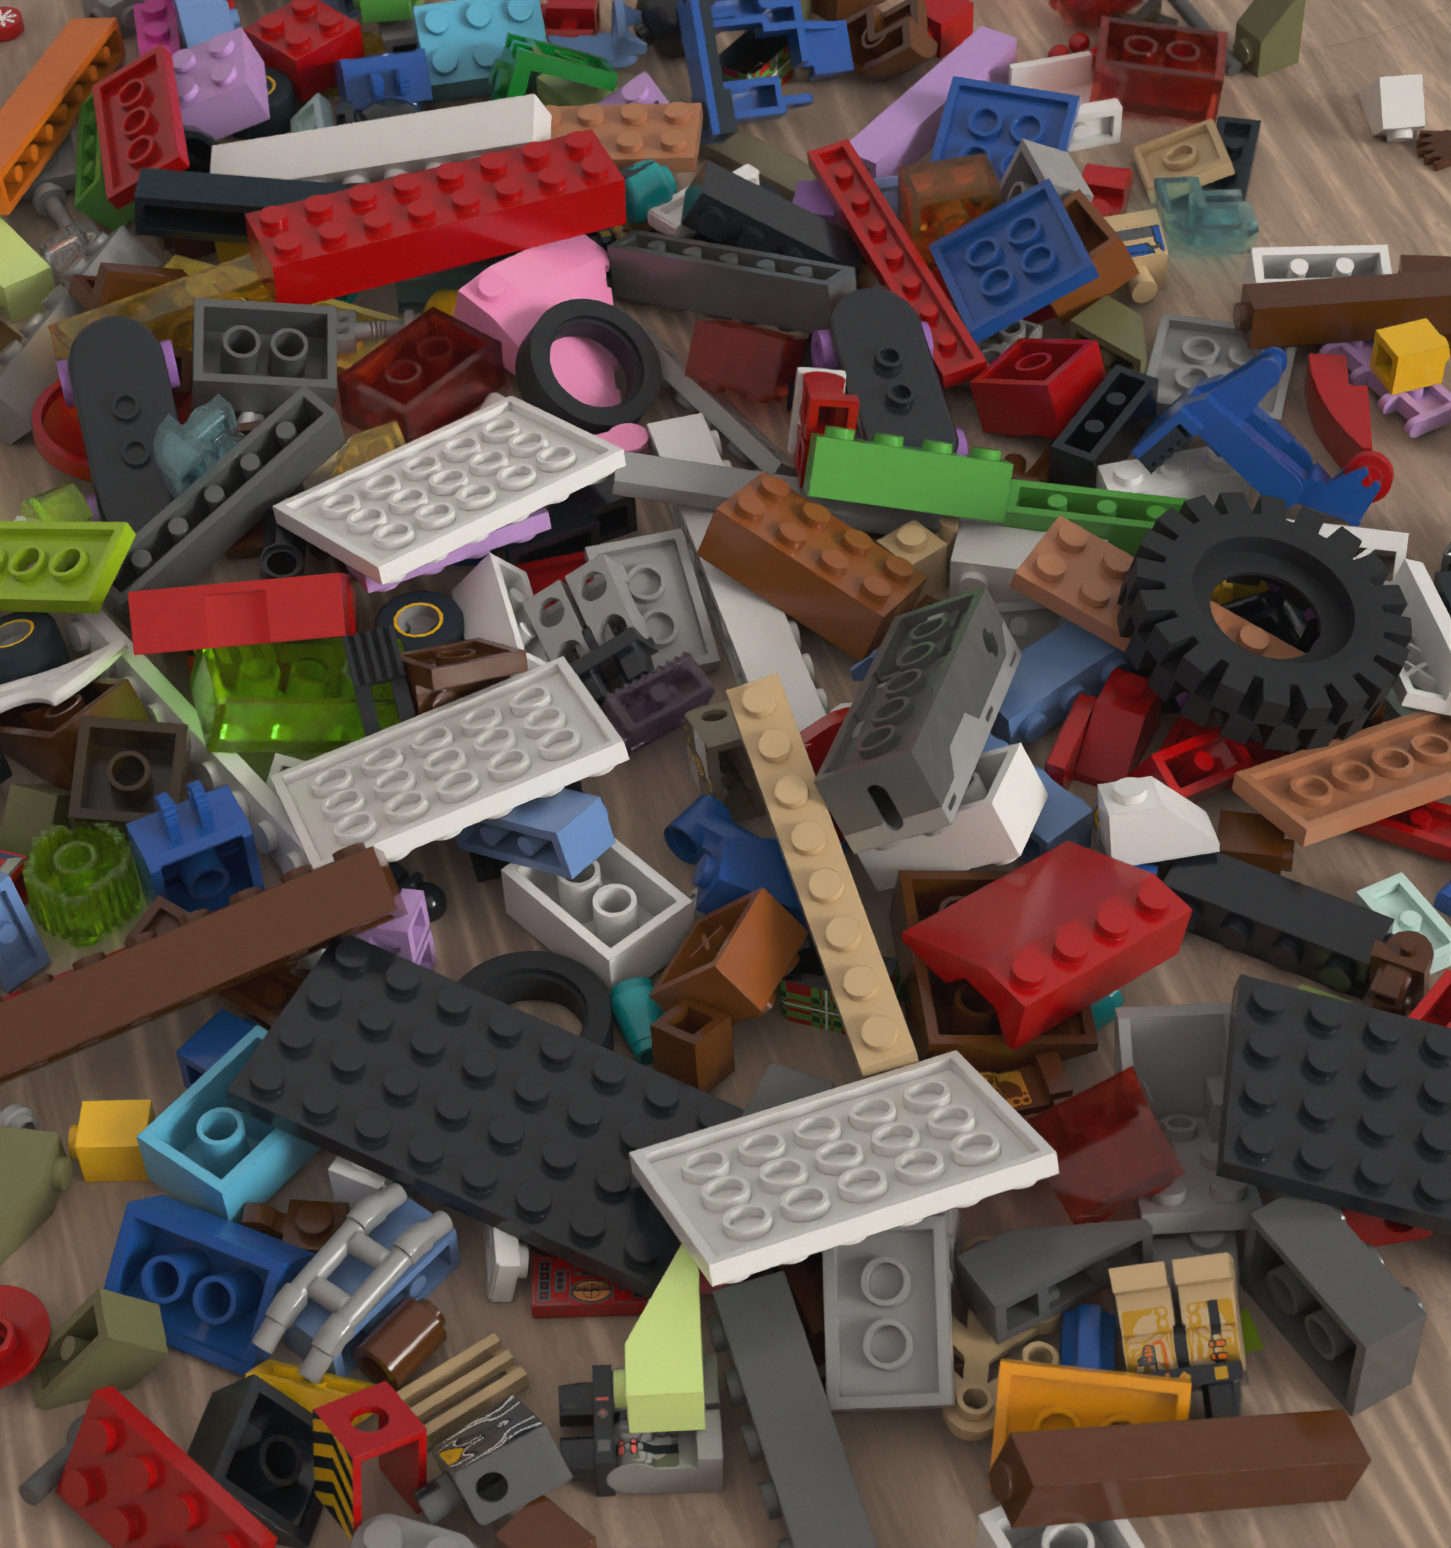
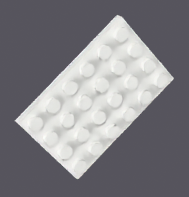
M511 395L272 507L277 524L379 584L384 585L402 580L408 572L427 563L441 561L447 557L448 553L468 543L480 542L486 539L489 533L509 523L521 522L528 518L530 513L548 504L560 503L566 500L569 494L587 485H594L605 481L608 475L615 472V469L626 466L622 448Z
M562 656L271 775L270 778L309 864L316 870L333 863V853L356 843H364L366 848L374 846L384 852L388 862L400 860L407 856L411 850L434 840L442 841L453 838L463 828L485 819L501 818L509 814L514 807L535 798L554 796L561 792L565 786L588 776L597 777L610 772L615 765L629 760V756L623 739L565 657Z
M957 1050L629 1152L633 1175L712 1287L723 1283L741 1282L753 1273L781 1264L799 1263L811 1254L839 1245L857 1244L869 1235L897 1226L915 1225L921 1222L924 1217L955 1207H969L975 1205L983 1198L1010 1189L1028 1188L1038 1180L1059 1174L1057 1152Z

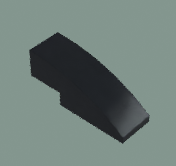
M614 474L609 475L601 483L587 485L569 494L566 500L546 508L549 512L552 529L536 534L529 541L505 545L506 562L516 565L585 551V547L599 545L600 543L638 531L635 498L612 494Z

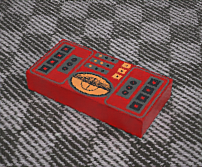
M533 1256L532 1319L637 1316L642 1314L650 1300L557 1256Z

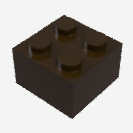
M80 716L68 813L73 836L130 841L125 824L157 812L154 796L166 792L172 798L175 805L186 801V785L188 783L192 747L188 725Z

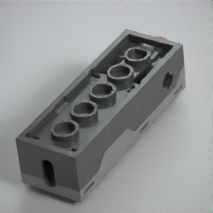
M986 586L895 616L814 780L816 788L854 854L873 848L878 851L887 850L897 845L903 839L920 834L934 836L945 831L954 821L1022 657Z

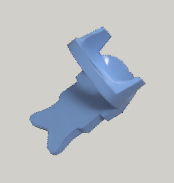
M612 0L610 33H599L597 36L581 35L577 38H566L556 35L548 36V43L605 57L613 68L634 65L638 55L647 54V43L633 35L628 28L629 26L641 23L642 12L627 6L623 0Z

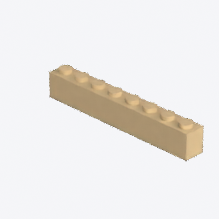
M778 673L726 690L739 736L861 1079L919 1062L917 1051L829 811L814 784L816 776Z

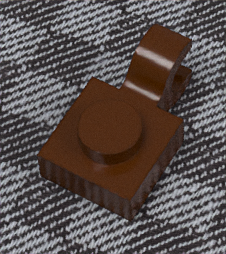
M290 1199L288 1212L285 1214L268 1204L250 1202L244 1205L241 1225L316 1255L347 1220L346 1216L349 1213V1205L342 1202Z

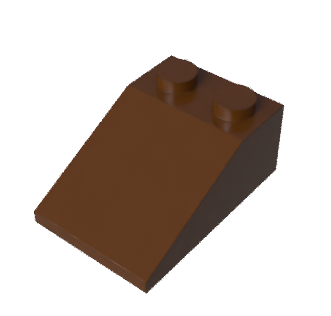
M97 677L86 687L57 706L46 703H28L1 713L0 746L6 756L50 784L58 787L72 788L80 716L152 722L128 679Z

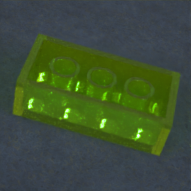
M317 638L196 650L190 688L207 752L328 753L366 737L342 638ZM397 639L400 653L405 652L401 639ZM391 683L371 686L370 689L380 729L384 730L399 724L400 720Z

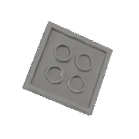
M1162 313L1146 375L1159 379L1156 417L1200 378L1204 377L1206 379L1219 374L1224 376L1255 358L1267 348L1249 349L1242 332L1236 331L1234 322ZM1298 345L1278 347L1285 351L1288 356L1287 368L1282 373L1277 385L1258 404L1260 408L1280 425L1282 424Z

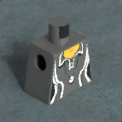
M512 1393L433 1448L431 1453L442 1474L413 1491L412 1495L430 1525H434L462 1507L478 1526H484L566 1483L573 1476L546 1425Z

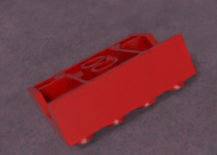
M1066 841L903 931L901 940L944 983L965 978L996 1008L1005 1044L1014 1051L1177 955L1192 909L1154 873L1071 841Z

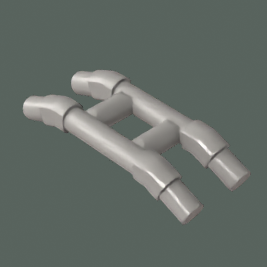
M391 1183L377 1194H370L356 1204L347 1214V1220L291 1283H286L277 1293L265 1312L266 1318L251 1342L262 1350L273 1354L288 1327L291 1328L299 1314L308 1305V1299L310 1298L332 1312V1314L311 1343L313 1346L297 1372L319 1385L334 1358H338L346 1343L355 1334L354 1330L407 1268L410 1265L414 1266L422 1255L433 1248V1243L452 1230L453 1223L451 1218L443 1211L435 1212L423 1222H417L404 1231L392 1244L393 1249L389 1250L368 1237V1235L376 1226L387 1219L389 1213L406 1202V1192L399 1184ZM348 1254L374 1269L353 1295L327 1280Z

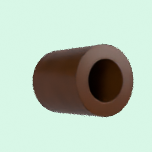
M404 1297L352 1349L354 1361L364 1375L374 1384L387 1381L397 1392L445 1343L447 1334L443 1326L446 1324V1320L442 1312L429 1300L424 1298L415 1300L410 1297Z

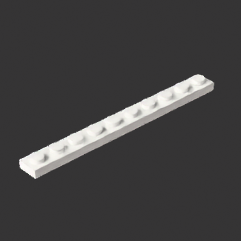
M101 609L98 614L71 613V623L67 625V636L73 649L81 652L84 656L117 640L122 639L126 642L128 649L99 677L128 679L152 722L188 725L192 745L189 770L200 780L205 792L228 785L248 819L257 848L263 854H268L282 869L283 874L292 869L309 865L279 797L144 654L134 655L132 641Z

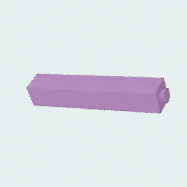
M985 26L979 27L852 138L850 143L872 178L904 175L934 148L953 76L1005 84L1009 80V64L1016 63L1017 38Z

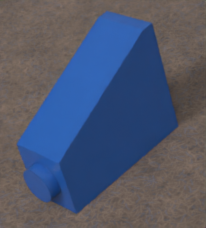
M724 837L711 856L704 854L701 857L693 875V885L698 887L696 911L707 914L764 887L809 932L775 838ZM840 841L842 850H843L844 855H845V854H846V843H843V842ZM808 933L805 939L812 940L810 933Z

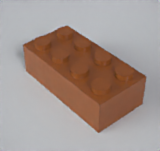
M765 471L715 509L696 554L859 662L870 656L873 650L880 647L895 616L912 611L928 579V576L915 569L908 560L893 555L873 542L866 533L848 526L831 515L824 506L811 502L791 489L784 480L771 476Z

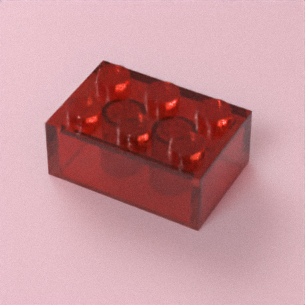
M1102 16L1089 102L1117 98L1123 107L1122 111L1141 113L1148 117L1164 116L1185 119L1192 123L1213 119L1214 123H1216L1224 83L1228 32Z
M431 307L337 376L343 420L394 449L453 423L483 403L489 393L497 392L506 385L501 342L435 307Z

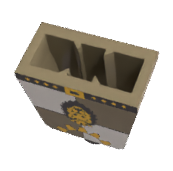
M729 701L712 705H700L687 711L683 716L688 764L691 776L700 795H710L721 801L731 813L735 823L766 815V809L739 736ZM725 771L730 772L734 776L733 781L728 785H725L721 777L727 776Z

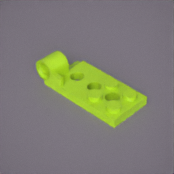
M0 521V611L98 614L136 536L135 532L127 522ZM36 562V564L33 567L25 571V569L29 565Z

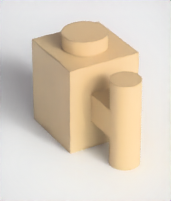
M942 515L939 519V532L933 534L917 520L913 519L877 540L879 546L895 556L908 560L915 569L928 576L914 607L919 604L925 595L932 597L946 588V573L950 571V560L959 530L958 517Z

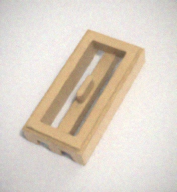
M492 1333L396 1393L421 1422L449 1404L456 1405L424 1425L427 1428L428 1449L471 1422L503 1398L512 1393L515 1395L529 1386L528 1374L521 1366L517 1367L515 1365L513 1355L508 1349L503 1350L501 1340L495 1333ZM502 1372L505 1375L472 1395L473 1389Z

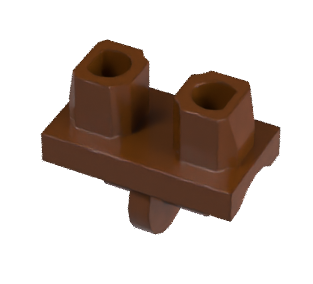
M1406 930L1394 934L1386 943L1375 940L1369 957V998L1373 1000L1371 1008L1407 1017L1410 1009L1414 1010L1429 992L1430 968L1433 964L1434 951L1431 942L1426 936L1419 932Z

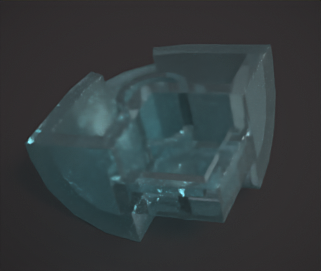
M1198 176L1154 178L1155 201L1162 226L1171 240L1185 252L1202 255L1249 254L1251 248H1255L1259 231L1251 202L1243 201L1240 189L1203 191Z
M219 394L206 405L196 408L183 425L168 414L157 428L153 442L155 459L164 485L174 499L246 437L239 430L232 405Z

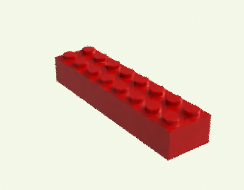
M592 129L574 131L565 136L541 142H530L521 147L500 152H489L480 157L455 163H444L435 168L415 173H403L394 178L370 184H358L349 189L325 195H313L305 200L280 206H268L260 211L245 214L250 257L274 303L309 305L626 224L625 179Z

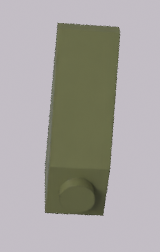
M0 1126V1266L53 1214L60 1192L67 1191L71 1184L73 1162L71 1157L65 1154L59 1132Z

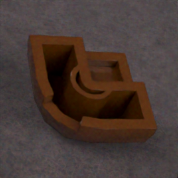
M905 0L883 13L874 4H871L844 19L847 24L853 71L874 81L898 77L932 59L937 52V42L928 35L926 3L923 0Z

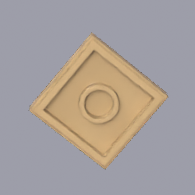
M1213 119L1205 120L1131 149L1151 205L1235 174L1232 162Z

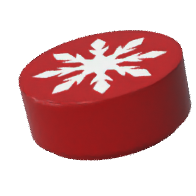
M0 7V42L16 39L24 31L22 14L13 7Z

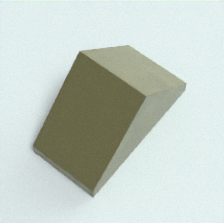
M46 783L10 784L0 834V850L26 856L32 873L45 876L73 834L68 819L71 790Z

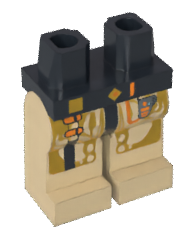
M1225 1252L1172 1260L1183 1324L1179 1323L1172 1268L1165 1261L1108 1268L1112 1293L1116 1298L1127 1372L1191 1379V1392L1202 1391L1206 1419L1242 1416L1243 1394L1241 1386L1249 1385L1245 1361L1235 1260L1232 1256Z

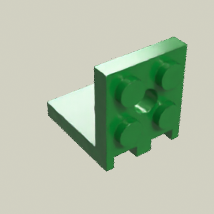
M507 33L501 60L495 59L491 67L489 84L494 87L490 101L525 95L531 71L613 92L618 74L605 57Z

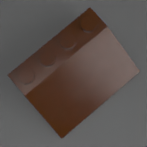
M899 870L889 918L896 959L899 961L902 981L901 989L908 1029L919 1061L957 1050L978 1072L992 1071L1000 1073L1034 1065L1035 1055L1054 1050L1058 1051L1061 1061L1097 1051L1099 1042L1091 1006L1012 1051L1005 1044L996 1008L965 978L944 983L901 940L903 931L1012 871Z

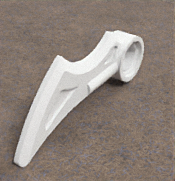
M120 639L60 667L0 684V714L28 703H46L57 706L86 687L109 668L128 649V645L124 640Z

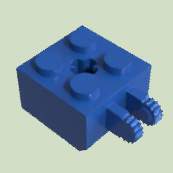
M424 48L350 60L342 59L333 62L339 101L352 100L353 112L355 110L361 112L371 102L388 97L407 100L424 110L423 101L433 100Z
M200 780L187 783L188 800L175 805L172 798L168 796V793H161L154 796L157 812L125 824L143 896L149 907L157 896L160 895L189 913L207 908L210 913L230 905L228 898L240 891L257 886L261 888V891L265 890L252 829L228 785L206 793Z

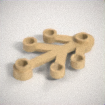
M988 1235L977 1236L962 1247V1253L966 1252L972 1245L980 1241H988L994 1237ZM969 1307L967 1310L966 1328L952 1314L953 1352L964 1362L963 1375L961 1378L954 1371L955 1408H941V1412L948 1429L956 1437L965 1441H980L994 1432L998 1377L988 1383L989 1365L1034 1336L1053 1332L1058 1326L1061 1313L998 1345ZM1035 1341L1024 1347L1020 1360L1030 1361L1038 1359L1045 1363L1058 1364L1059 1355L1050 1344ZM967 1405H974L981 1409H973Z

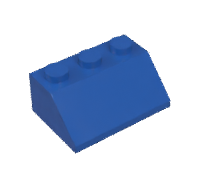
M161 1194L127 1202L103 1289L159 1304L167 1345L245 1376L248 1371L266 1361L271 1355L251 1342L267 1316L265 1312L277 1293L286 1283H291L315 1256V1253Z

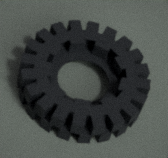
M1244 492L1220 493L1214 506L1205 495L1184 501L1179 513L1171 507L1156 519L1152 530H1147L1121 586L1117 604L1122 606L1117 615V623L1120 637L1131 638L1125 652L1136 671L1154 668L1147 685L1164 702L1183 692L1189 694L1180 712L1182 716L1203 728L1216 711L1224 715L1220 732L1221 737L1246 744L1255 725L1259 726L1263 749L1289 751L1295 738L1298 737L1305 750L1329 746L1335 734L1343 741L1359 732L1365 721L1370 722L1383 704L1410 652L1406 647L1412 638L1411 618L1401 616L1407 606L1399 585H1383L1390 570L1376 553L1353 560L1362 540L1346 528L1341 526L1327 538L1318 534L1326 516L1302 506L1295 522L1286 520L1284 499L1261 494L1251 512ZM1224 580H1226V583L1259 586L1261 580L1279 586L1278 595L1303 612L1309 607L1314 611L1318 619L1316 627L1320 634L1319 640L1312 650L1294 658L1276 659L1252 653L1233 642L1216 623L1210 606L1213 590Z

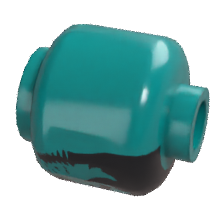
M652 159L643 160L619 169L625 179L626 220L633 225L647 222V212L649 209L670 202L673 199V195L677 193L674 177L668 167L665 165L660 166Z

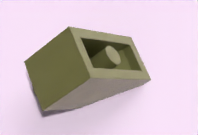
M1254 0L1237 21L1233 53L1242 65L1257 78L1298 63L1306 0Z
M1105 295L1070 320L1069 339L1098 341L1106 374L1116 364L1143 374L1146 373L1147 353L1142 315Z
M98 1288L50 1336L49 1346L44 1357L31 1371L36 1408L49 1410L85 1401L91 1398L94 1390L113 1386L119 1392L135 1387L168 1355L167 1339L164 1333L159 1304Z

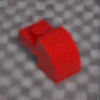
M1087 163L1082 177L1094 196L1092 199L1093 206L1103 217L1125 214L1133 184V170Z

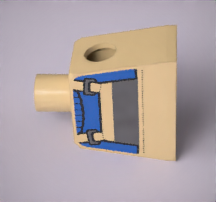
M1157 209L1104 217L1122 239L1139 271L1138 275L1108 296L1114 298L1131 295L1137 303L1151 301L1156 296L1158 290L1165 286L1168 259L1167 246Z

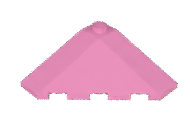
M584 234L529 248L493 264L458 290L453 327L516 376L515 363L519 347L539 318L548 309L558 303L571 299H593L613 305L612 288L607 287L606 272L609 271L610 267L608 252ZM580 336L563 337L552 343L550 349L552 371L559 384L571 396L587 405L596 407H610L621 403V392L616 388L614 373L618 370V360L608 349L594 340Z

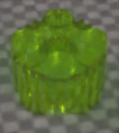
M108 821L103 824L95 823V829H91L90 824H86L84 828L74 825L72 830H69L65 825L56 826L51 824L49 825L50 830H41L40 837H33L31 839L33 852H28V860L23 863L25 868L22 870L23 880L32 911L38 925H42L45 932L50 930L51 935L54 937L61 934V938L63 940L68 938L70 944L74 947H91L99 941L103 932L113 933V927L121 928L122 920L129 921L130 916L140 911L141 893L131 850L127 846L125 834L123 832L120 833L117 826L111 828Z

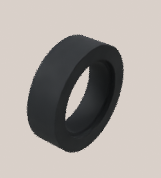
M571 299L558 303L548 309L524 338L519 347L515 363L517 385L525 402L593 435L609 432L614 426L619 424H637L654 404L660 391L662 379L661 364L657 350L645 330L637 321L619 308L593 299ZM580 336L594 340L608 349L619 361L625 373L627 390L624 401L610 407H596L587 405L571 396L559 384L552 371L550 363L552 343L563 337Z
M544 951L507 953L477 965L458 981L506 1004L523 1000H545L558 1003L569 1009L580 1020L582 1024L580 1037L614 1051L611 1005L606 989L592 971L569 957Z

